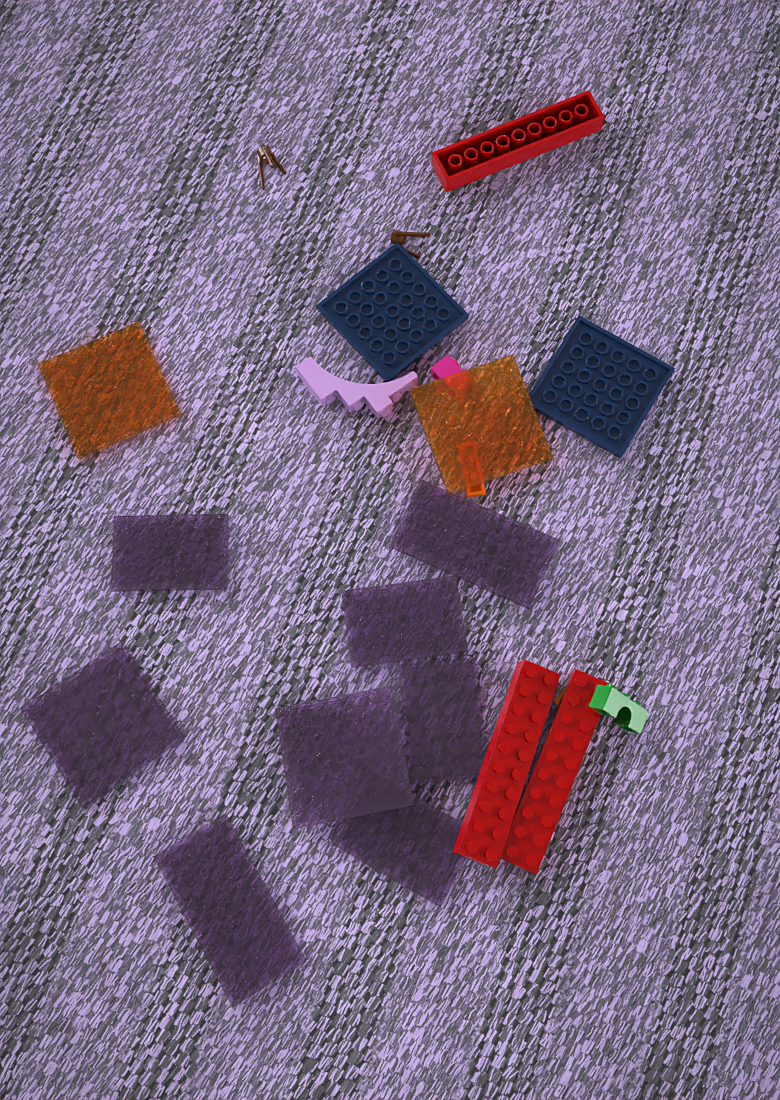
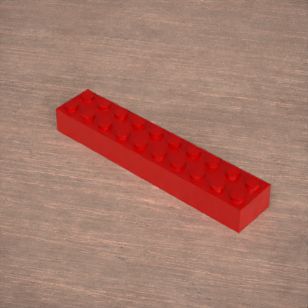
M588 90L432 152L431 166L445 192H449L601 131L605 117Z
M525 659L517 662L452 853L487 867L497 868L561 674Z
M578 669L572 672L518 802L500 859L532 874H537L601 715L590 708L589 704L597 685L606 686L609 683Z

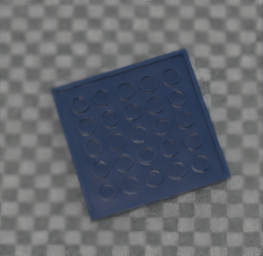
M398 242L316 305V309L385 382L392 381L469 318V314Z
M579 315L529 393L524 404L621 459L675 368Z

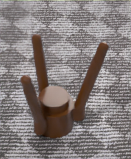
M262 145L257 149L258 157L256 160L258 162L262 190L265 189L262 163L270 164L273 168L272 160H274L278 168L286 175V171L268 145Z
M393 230L391 244L394 245L398 242L401 246L402 244L406 245L407 236L430 237L431 233ZM403 247L410 255L417 258L421 257L419 254Z

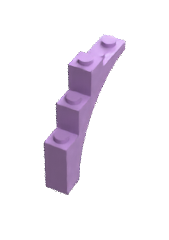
M311 356L295 366L298 376L321 406L331 404L338 397L347 410L352 412L353 410L358 411L365 403L377 419L388 416L393 409L392 401L396 402L402 397L404 392L407 390L408 392L412 391L418 384V376L414 371L390 382L361 384L343 380L330 374L320 367Z

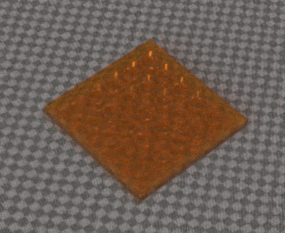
M140 322L131 324L37 364L78 460L181 416V412Z
M514 355L409 389L411 399L448 496L553 458Z

